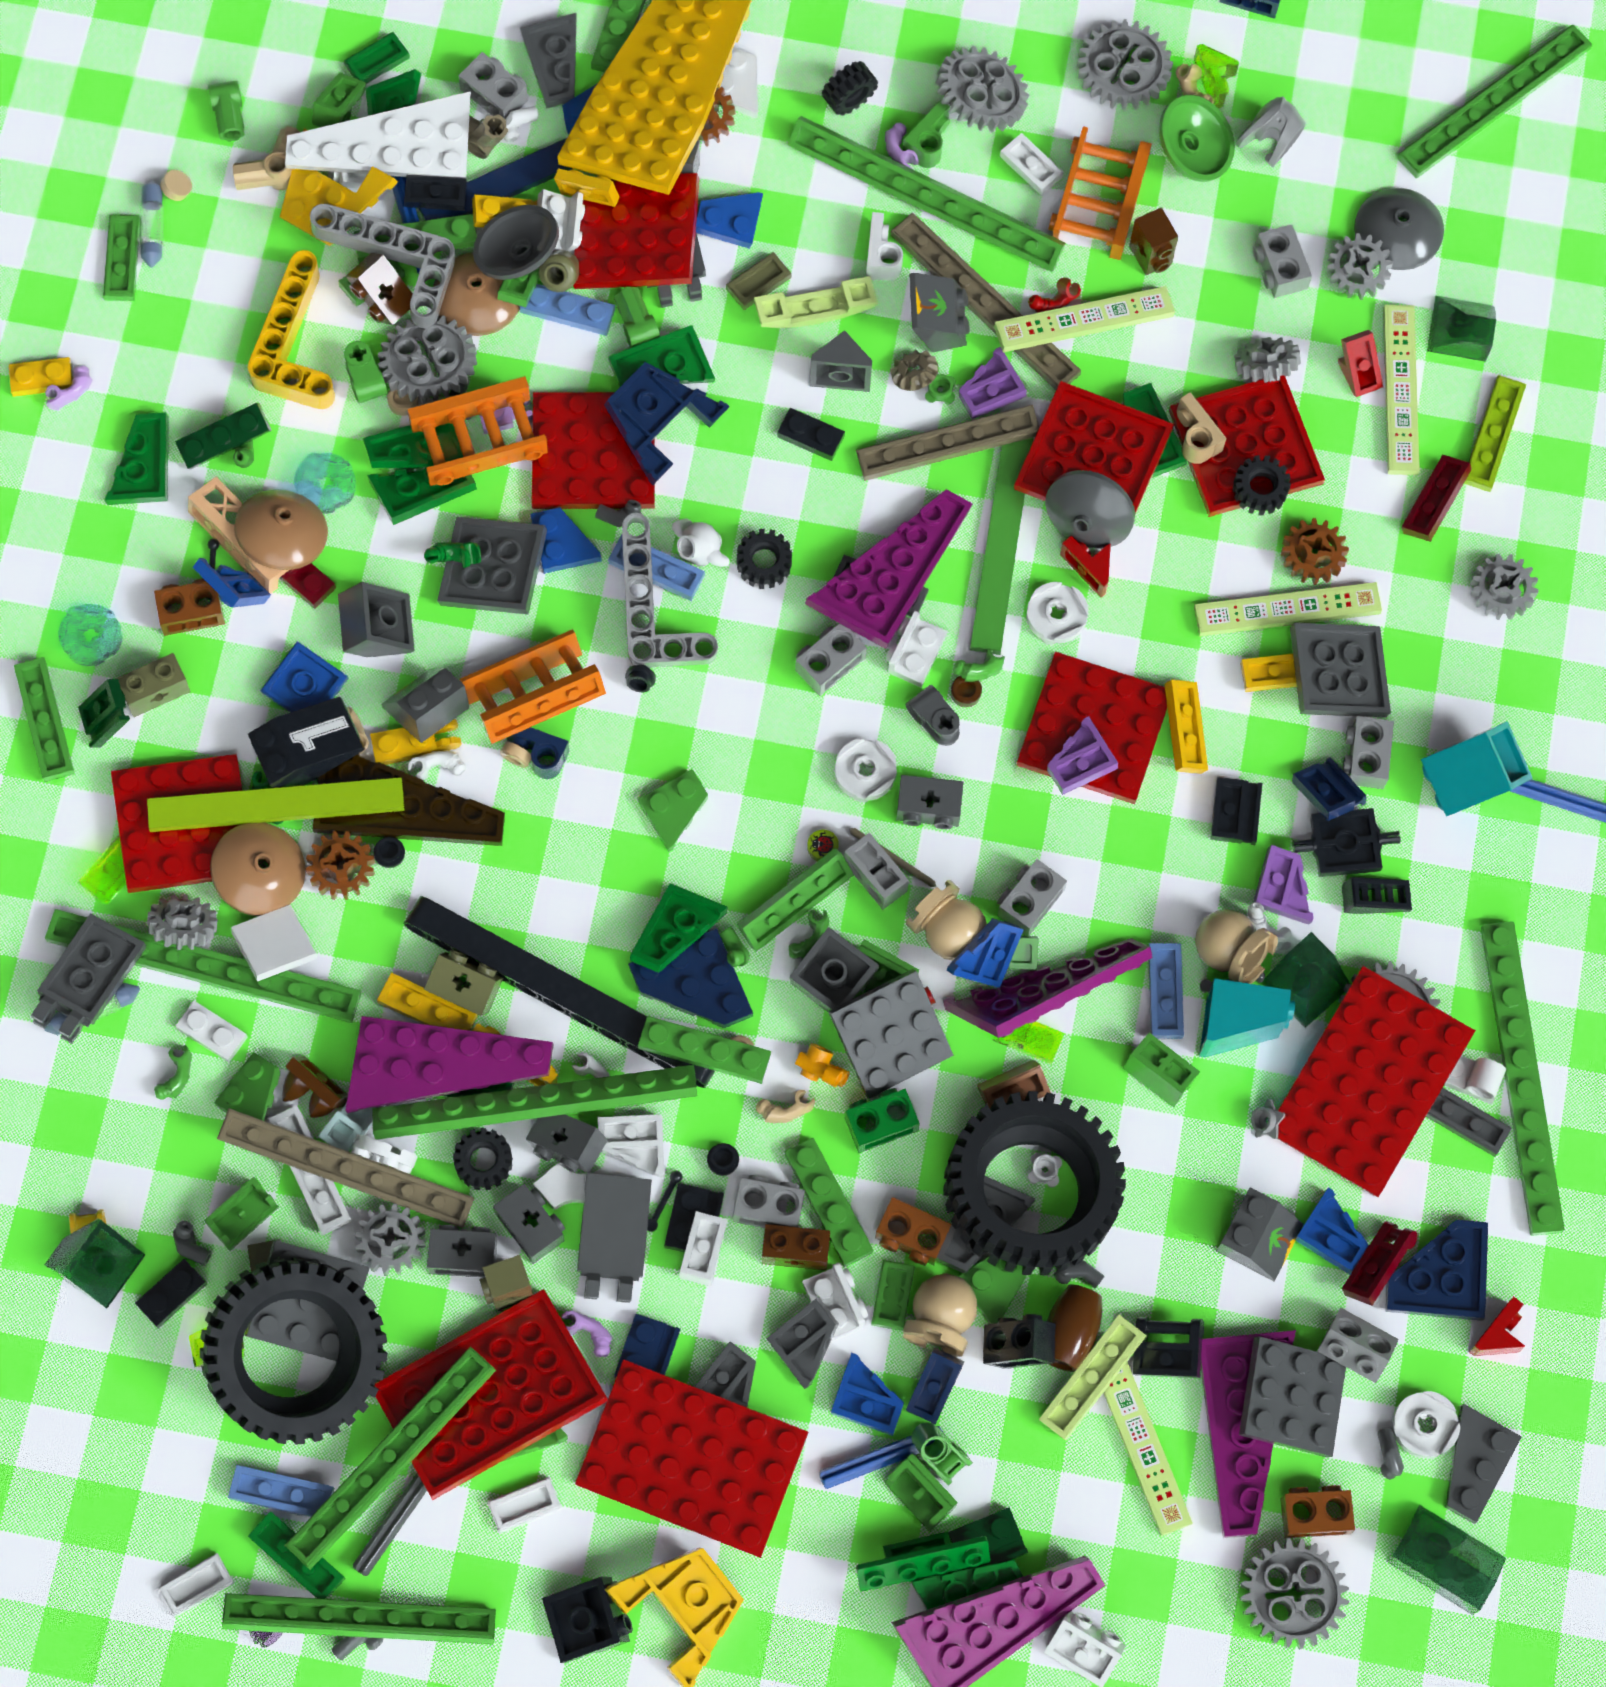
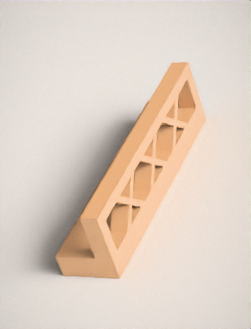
M216 476L188 496V513L214 539L218 540L219 545L247 573L251 574L271 594L278 589L279 577L289 570L268 568L255 562L244 553L235 536V524H230L226 520V512L238 513L243 503ZM214 489H217L224 497L223 504L210 503L205 496Z

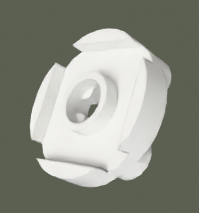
M1050 582L1040 586L1032 594L1027 606V623L1031 631L1041 638L1043 643L1047 645L1067 643L1077 638L1085 629L1089 610L1088 603L1084 595L1073 586L1070 588L1062 585L1061 582ZM1052 607H1056L1058 610L1064 609L1065 613L1062 615V619L1051 617Z
M865 738L855 739L847 743L839 751L834 768L835 779L840 789L846 795L858 802L865 803L869 800L881 798L891 790L897 776V763L892 750L883 742L878 740L874 742L865 740ZM863 763L865 766H869L871 764L873 766L872 774L869 776L859 774V765Z
M359 1134L355 1137L351 1153L391 1166L408 1174L411 1173L418 1158L417 1155L403 1149L401 1151L393 1147V1145Z
M1432 1391L1415 1393L1406 1397L1396 1408L1392 1420L1395 1439L1402 1449L1415 1457L1434 1459L1446 1453L1455 1444L1460 1433V1422L1458 1423V1416L1455 1413L1454 1405L1443 1395ZM1426 1417H1430L1432 1419L1431 1425L1435 1428L1434 1431L1422 1432L1418 1419L1424 1420Z

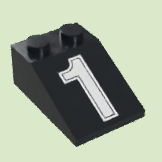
M341 697L275 717L247 734L266 778L273 788L305 786L365 750Z

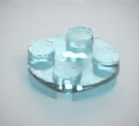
M333 453L309 454L298 467L294 477L296 492L311 500L323 514L333 513L335 509L343 505L345 507L352 501L356 492L357 482L351 463ZM328 477L331 482H334L333 485H327L325 489H321L318 481Z
M97 604L73 606L67 611L59 626L58 638L64 652L72 661L83 666H97L104 663V660L112 654L114 656L118 652L122 644L123 634L121 626L112 610ZM88 629H94L99 634L98 637H92L91 641H86L83 633L88 631Z

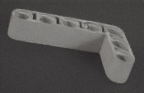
M319 204L310 212L312 233L316 238L368 254H382L386 259L421 268L410 301L411 320L419 328H429L436 323L455 263V248L449 239L329 204ZM322 218L332 221L327 226L317 224V221ZM352 226L361 229V231L357 234H349L346 232V230ZM379 235H387L390 237V240L380 243L375 238ZM409 243H415L419 246L415 251H408L404 247ZM443 251L449 256L445 259H437L433 255ZM428 279H436L440 284L435 287H429L425 282ZM421 306H427L431 309V312L424 315L416 310Z
M641 513L629 514L622 523L629 660L633 665L642 664L649 668L696 666L712 663L718 654V643L715 637L709 633L655 635L650 524L646 516ZM632 523H640L645 528L644 532L639 536L629 534L627 529ZM635 553H641L646 557V562L642 566L636 567L630 564L629 558ZM635 584H643L647 587L648 592L643 597H635L631 594L630 589ZM644 614L649 618L648 625L644 628L635 627L632 624L634 616ZM700 642H708L713 647V651L707 656H701L696 652L695 647ZM671 643L678 644L682 648L681 654L674 658L667 656L664 652L665 647ZM646 645L650 648L651 653L647 658L639 659L633 654L635 647Z

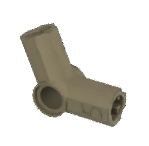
M497 114L495 116L487 115L485 119L479 121L469 115L468 151L478 158L486 159L494 147L507 134L506 119Z

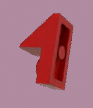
M1365 330L1341 339L1344 357L1338 359V364L1353 395L1359 397L1384 388L1373 332Z
M1070 536L1062 543L1060 556L1101 598L1106 595L1109 583L1111 544L1109 543L1092 557L1089 548L1083 542H1077Z
M1513 1296L1469 1353L1473 1356H1486L1521 1352L1525 1345L1505 1329L1511 1332L1523 1317L1518 1312L1524 1304Z

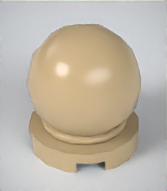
M946 880L944 883L946 888L942 891L938 887L933 889L916 906L915 910L919 914L914 920L911 917L908 918L906 925L916 934L925 931L926 942L932 951L943 959L953 961L987 925V922L979 907L968 900L957 899L960 888L952 880Z
M1225 909L1217 910L1204 917L1196 931L1195 944L1199 957L1209 967L1220 972H1229L1228 977L1230 981L1252 984L1264 972L1265 968L1261 964L1267 954L1274 955L1278 944V937L1266 928L1256 931L1255 924L1243 913Z
M948 1273L933 1276L922 1282L914 1295L912 1310L916 1320H907L905 1322L903 1338L923 1349H926L928 1343L941 1347L942 1351L955 1357H962L968 1341L961 1334L971 1327L977 1316L975 1293L973 1288L961 1277Z

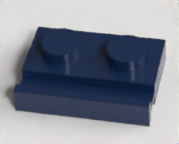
M1331 757L1327 758L1323 764L1318 762L1293 773L1292 783L1327 821L1354 810V806L1361 804V806L1366 804L1367 795Z
M635 1314L614 1378L618 1375L623 1359L666 1375L681 1328H675L666 1323Z

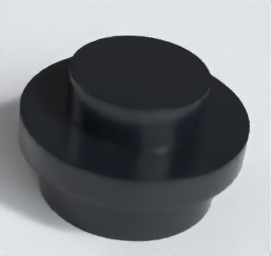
M633 665L626 670V684L635 692L645 693L655 685L656 674L646 665Z
M385 837L379 840L373 851L375 861L384 868L399 866L405 858L403 843L394 837Z
M717 1144L708 1152V1167L716 1175H730L739 1165V1154L730 1144Z

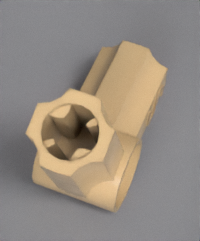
M286 126V128L280 130L273 151L265 159L234 163L232 167L236 189L244 190L272 186L276 190H286L292 169L285 168L287 135L300 133V131L295 127Z

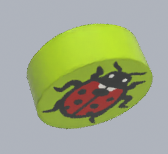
M825 829L813 832L807 842L808 854L815 861H819L834 848L839 849V841L836 835Z

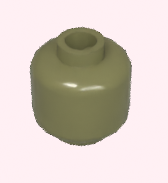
M553 251L546 262L539 268V277L542 284L550 291L557 293L565 292L572 288L579 277V261L577 257L569 251Z

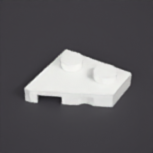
M734 46L732 49V59L724 69V78L720 87H723L725 90L724 96L731 95L733 101L731 105L735 106V111L757 119V56Z
M662 1114L597 1117L598 1130L608 1140L601 1153L659 1178H665Z

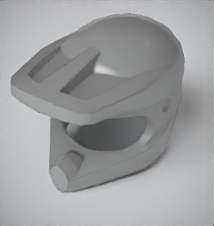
M1284 96L1277 97L1259 110L1254 120L1236 141V145L1241 149L1254 139H1258L1259 142L1266 138L1275 139L1277 145L1274 152L1267 154L1264 159L1269 166L1274 168L1299 138L1306 126V122L1296 107L1287 101Z

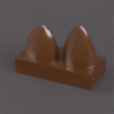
M306 1056L292 1057L285 1066L289 1072L283 1084V1102L298 1099L309 1090H312L313 1093L309 1101V1116L311 1118L328 1115L335 1108L344 1107L347 1103L348 1094Z

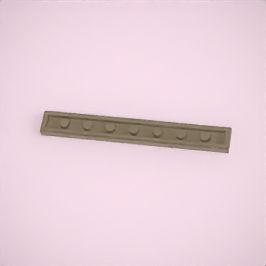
M913 212L891 230V236L932 275L952 278L962 289L964 288L968 296L967 307L995 334L994 325L996 321L1023 316ZM1053 343L1014 350L1055 390H1057L1060 381L1071 384L1081 375V369Z
M229 1108L217 1137L220 1141L399 1206L407 1207L410 1210L460 1228H464L474 1201V1197Z

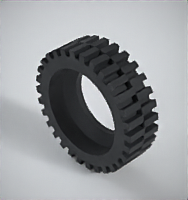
M1028 1091L1025 1100L1022 1101L1020 1092L1011 1094L1007 1103H1005L1003 1097L994 1100L991 1108L988 1105L982 1107L976 1117L972 1116L969 1119L965 1128L959 1134L944 1172V1179L947 1180L943 1186V1195L949 1196L945 1204L947 1213H955L951 1220L954 1229L961 1226L964 1228L960 1236L963 1242L967 1244L973 1239L976 1244L972 1251L979 1257L984 1250L991 1253L987 1262L993 1266H996L999 1258L1007 1261L1004 1268L1005 1271L1013 1273L1015 1267L1021 1265L1022 1275L1031 1276L1035 1267H1039L1040 1275H1049L1054 1266L1057 1272H1061L1068 1268L1070 1262L1075 1266L1083 1261L1086 1254L1089 1257L1108 1234L1119 1214L1118 1211L1125 1197L1121 1196L1126 1188V1179H1121L1125 1172L1124 1162L1116 1163L1121 1154L1118 1145L1109 1147L1113 1138L1109 1129L1100 1134L1098 1129L1102 1121L1097 1116L1089 1122L1085 1119L1088 1112L1087 1108L1081 1105L1077 1112L1069 1109L1073 1100L1064 1097L1061 1105L1055 1104L1056 1094L1047 1092L1043 1101H1038V1091ZM1018 1145L1041 1146L1059 1155L1069 1165L1078 1186V1202L1073 1215L1064 1225L1047 1233H1029L1010 1226L990 1209L984 1193V1177L990 1162L1002 1151Z
M292 1257L290 1261H286L283 1258L273 1259L274 1263L269 1265L262 1262L255 1265L257 1270L251 1273L245 1270L240 1273L241 1279L234 1284L230 1281L224 1287L228 1290L223 1297L218 1295L213 1303L216 1305L214 1312L208 1311L205 1321L208 1323L207 1330L202 1329L200 1337L204 1342V1347L200 1348V1358L204 1362V1366L201 1367L203 1376L207 1379V1387L219 1406L234 1422H237L249 1433L253 1432L259 1438L267 1441L271 1438L280 1444H286L287 1440H291L295 1445L305 1444V1439L308 1438L314 1442L324 1440L322 1434L329 1432L334 1436L341 1432L338 1426L344 1422L348 1426L354 1423L356 1419L353 1415L358 1410L364 1413L369 1407L365 1403L369 1395L375 1398L379 1390L374 1385L377 1379L383 1381L385 1371L381 1369V1362H387L388 1355L383 1350V1344L387 1343L386 1333L381 1331L380 1326L384 1325L382 1318L375 1312L377 1307L366 1296V1292L352 1279L329 1265L326 1266L312 1259L305 1261L298 1257ZM284 1299H302L320 1306L333 1320L339 1336V1355L329 1377L313 1391L295 1397L276 1396L259 1388L250 1379L242 1360V1341L251 1320L266 1306Z

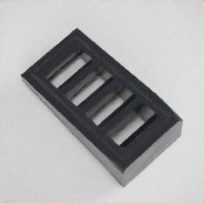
M1350 877L1342 885L1344 913L1372 914L1412 911L1409 880ZM1393 889H1397L1399 903L1394 902ZM1368 890H1371L1372 901H1369ZM1381 890H1384L1385 902H1382Z

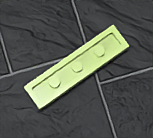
M1118 1315L1039 1420L1067 1441L1145 1339L1146 1335L1121 1315Z

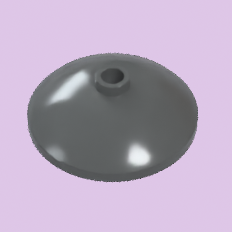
M1397 187L1380 190L1363 202L1355 219L1354 232L1355 236L1356 233H1360L1361 240H1366L1368 235H1372L1371 242L1374 244L1381 240L1383 242L1380 248L1381 251L1388 249L1390 251L1389 256L1385 260L1393 261L1392 270H1411L1426 264L1436 255L1443 241L1444 223L1439 210L1430 199L1417 191ZM1398 217H1404L1407 219V221L1402 222L1398 219Z
M521 205L510 208L491 219L480 231L473 247L474 261L483 274L494 279L507 280L525 276L543 265L554 251L559 238L558 223L552 213L541 206Z
M1085 470L1064 473L1054 480L1046 494V511L1054 527L1067 539L1072 536L1077 542H1083L1089 548L1102 549L1109 543L1111 547L1123 542L1133 529L1135 509L1130 497L1119 484L1102 474Z

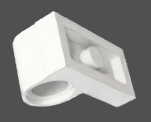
M872 212L866 277L870 276L871 280H894L902 271L903 250L897 243L888 241L889 225L883 224L884 213ZM884 259H892V260H894L895 262H894V263H891V264H887V263H884L882 260H884Z
M1461 1055L1444 1086L1492 1105L1506 1068L1491 1059L1478 1058L1474 1061Z
M696 1211L679 1272L680 1279L712 1287L728 1219Z

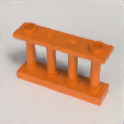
M1083 126L1080 137L1074 136L1070 153L1075 154L1059 212L1058 214L1052 213L1048 230L1053 231V237L1059 239L1060 232L1065 231L1104 241L1106 245L1111 246L1109 258L1121 260L1152 143L1140 141L1138 151L1132 150L1131 153L1086 142L1089 127ZM1082 154L1128 165L1127 168L1132 169L1131 176H1125L1123 179L1079 168ZM1075 179L1121 190L1120 194L1125 195L1124 202L1113 204L1074 194L1072 189ZM1072 205L1114 216L1113 219L1118 220L1116 229L1110 227V230L1064 219L1067 207Z
M525 376L407 409L412 433L419 431L424 433L434 466L426 468L430 486L436 484L440 486L447 485L457 478L525 459L536 460L543 454L548 453L545 434L534 437L524 407V403L530 400L529 386ZM504 407L512 408L523 441L509 445L504 444L494 414L495 410ZM480 415L483 417L493 449L475 454L465 419ZM450 423L454 426L463 457L446 462L435 428Z
M573 629L459 679L465 685L469 705L480 700L486 712L480 714L491 744L606 694L596 665L593 664L583 669L577 657L582 656V652ZM566 663L572 674L555 681L549 670ZM537 675L543 687L526 694L520 682ZM509 688L515 699L497 706L491 695Z

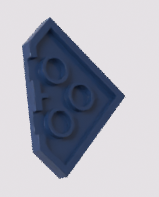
M717 928L704 933L659 973L634 962L628 963L639 993L643 997L658 1000L670 1005L671 1008L691 1016L696 1015L722 1028L753 1017V1011L735 969L727 961L728 953Z
M1456 1219L1401 1268L1395 1271L1386 1284L1385 1312L1483 1321L1486 1313L1489 1222Z

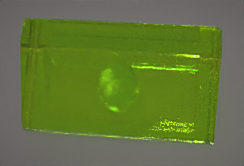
M120 835L116 837L78 881L98 902L105 905L110 903L126 884Z

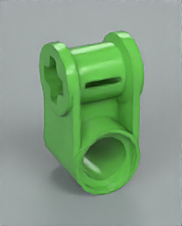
M362 341L349 343L344 351L345 366L358 404L387 395L385 381L380 369L376 365L370 347Z
M930 1422L921 1423L913 1430L911 1436L912 1443L922 1458L948 1486L953 1482L952 1478L962 1468L973 1464V1461L954 1441H951L935 1424ZM935 1439L931 1445L926 1446L929 1441Z

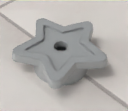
M1267 1098L1263 1107H1258L1252 1111L1251 1124L1255 1130L1256 1138L1267 1134L1272 1139H1277L1278 1125L1285 1118V1113L1276 1111L1273 1100Z

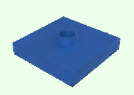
M297 641L260 691L263 695L291 713L335 698L349 678Z

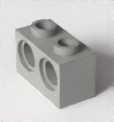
M483 52L459 74L460 90L463 93L471 91L470 98L493 116L499 114L506 119L511 111L520 109L528 101L525 81L517 74H510L495 57L490 58ZM481 76H489L485 80L479 79ZM504 93H511V94H512L511 96H508V97H503V96H501V95L504 94Z
M1293 224L1258 233L1256 244L1253 246V255L1255 261L1262 265L1264 285L1267 289H1271L1274 299L1307 290L1312 274ZM1269 247H1278L1281 251L1275 252ZM1285 272L1290 274L1291 277L1285 278L1279 273Z
M840 623L835 627L831 625L826 628L819 636V641L813 646L806 645L796 655L795 671L819 696H822L866 659L867 647L849 628ZM837 643H843L848 649L837 651L833 646ZM819 662L822 663L825 666V668L820 671H815L810 668V665L812 663Z
M1357 716L1353 725L1347 727L1345 744L1350 745L1349 755L1344 756L1342 770L1357 786L1384 790L1389 780L1394 721ZM1361 734H1371L1376 741L1367 742L1362 738ZM1359 763H1368L1373 771H1363L1359 767Z
M870 832L845 850L844 858L854 876L882 910L908 891L909 879Z
M1038 859L1035 860L1031 867L1026 864L1016 877V880L1019 881L1013 890L1007 888L997 901V904L1000 905L997 916L1005 922L1024 929L1022 933L1024 936H1030L1065 891L1067 885L1065 878ZM1036 879L1043 880L1047 884V888L1038 890L1032 886L1031 882ZM1022 903L1028 907L1029 911L1019 914L1013 910L1012 906Z
M749 1175L748 1179L741 1177L733 1213V1222L765 1228V1224L789 1227L799 1226L805 1190L799 1189L800 1186L798 1184L785 1181L780 1182V1185L767 1183L768 1179L756 1175ZM756 1193L762 1197L763 1201L758 1206H749L744 1199L747 1195ZM781 1200H789L794 1204L795 1208L791 1212L783 1213L777 1209L776 1205Z
M1340 1307L1317 1351L1368 1380L1377 1383L1390 1361L1399 1339Z

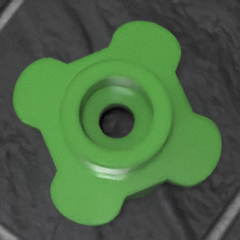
M937 374L934 381L928 385L925 399L929 403H934L935 401H942L945 404L953 403L955 400V395L953 394V387L956 385L955 378L945 374ZM938 388H943V391H938Z

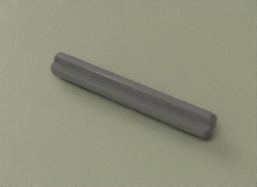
M418 1473L415 1474L353 1563V1568L361 1575L368 1576L427 1492Z

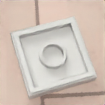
M291 905L231 927V933L257 982L316 960V951Z

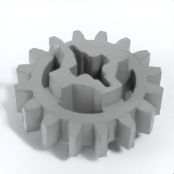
M1356 233L1354 241L1345 236L1343 240L1344 246L1336 243L1333 249L1335 253L1329 254L1328 261L1331 264L1327 266L1326 272L1334 273L1330 277L1329 282L1330 284L1338 282L1337 292L1340 293L1344 289L1347 290V298L1349 299L1353 296V293H1358L1360 300H1363L1366 292L1371 297H1374L1376 287L1383 290L1386 286L1384 280H1390L1392 273L1388 269L1392 268L1393 261L1385 260L1389 256L1390 251L1389 249L1381 251L1380 248L1383 242L1380 240L1375 244L1372 243V235H1368L1366 240H1361L1360 233ZM1344 255H1346V260L1348 263L1344 264L1343 267L1340 268V260ZM1355 263L1359 266L1365 265V269L1362 270L1360 267L1354 268ZM1379 265V274L1374 279L1372 270L1376 269V266Z
M1271 337L1255 339L1254 344L1245 343V348H1238L1237 354L1234 355L1237 375L1242 374V379L1244 380L1252 377V382H1256L1259 379H1263L1264 383L1278 381L1282 375L1291 376V371H1298V365H1301L1298 344L1293 345L1292 340L1283 342V337L1277 340H1272Z
M1496 554L1493 562L1486 558L1482 566H1477L1474 572L1476 576H1473L1470 581V585L1474 586L1470 595L1471 597H1479L1475 606L1481 607L1484 605L1486 607L1484 613L1486 616L1493 611L1496 613V620H1500L1501 616L1506 614L1510 621L1513 620L1515 612L1522 617L1527 610L1526 608L1531 609L1535 602L1533 598H1536L1539 589L1534 587L1538 582V578L1530 577L1533 571L1532 567L1526 569L1522 567L1524 559L1521 558L1516 563L1513 562L1512 554H1509L1506 560H1502L1501 555ZM1486 577L1488 578L1487 583L1490 585L1489 589L1487 590L1485 588ZM1522 584L1524 588L1523 597L1520 596L1522 592L1519 589V586Z
M185 894L182 899H177L175 895H171L170 901L160 898L159 905L152 904L151 911L148 912V933L154 934V941L156 942L164 940V947L175 944L177 950H181L183 945H187L190 950H194V944L197 943L205 946L206 939H214V933L217 932L216 910H210V903L200 904L199 897L193 901L188 900L189 897Z
M382 1204L379 1206V1214L369 1210L370 1220L368 1222L364 1220L359 1221L363 1232H355L354 1236L357 1240L362 1241V1243L357 1244L355 1249L358 1253L365 1252L360 1258L361 1262L366 1264L371 1261L370 1269L372 1272L382 1267L384 1276H388L390 1269H395L397 1275H401L402 1266L405 1265L410 1270L413 1269L412 1258L421 1260L422 1255L417 1249L426 1247L425 1240L419 1239V1237L426 1234L424 1227L416 1228L420 1223V1219L418 1216L410 1219L411 1212L409 1208L406 1207L400 1213L397 1204H393L391 1211H386ZM383 1221H386L385 1224H383L381 1227H379L378 1229H374L376 1225ZM400 1222L408 1226L412 1235L401 1231ZM390 1234H394L396 1240L392 1241L391 1246H387L384 1239H388ZM369 1245L378 1247L381 1250V1258L372 1253ZM403 1250L407 1251L403 1256H401L398 1259H395V1256H397Z

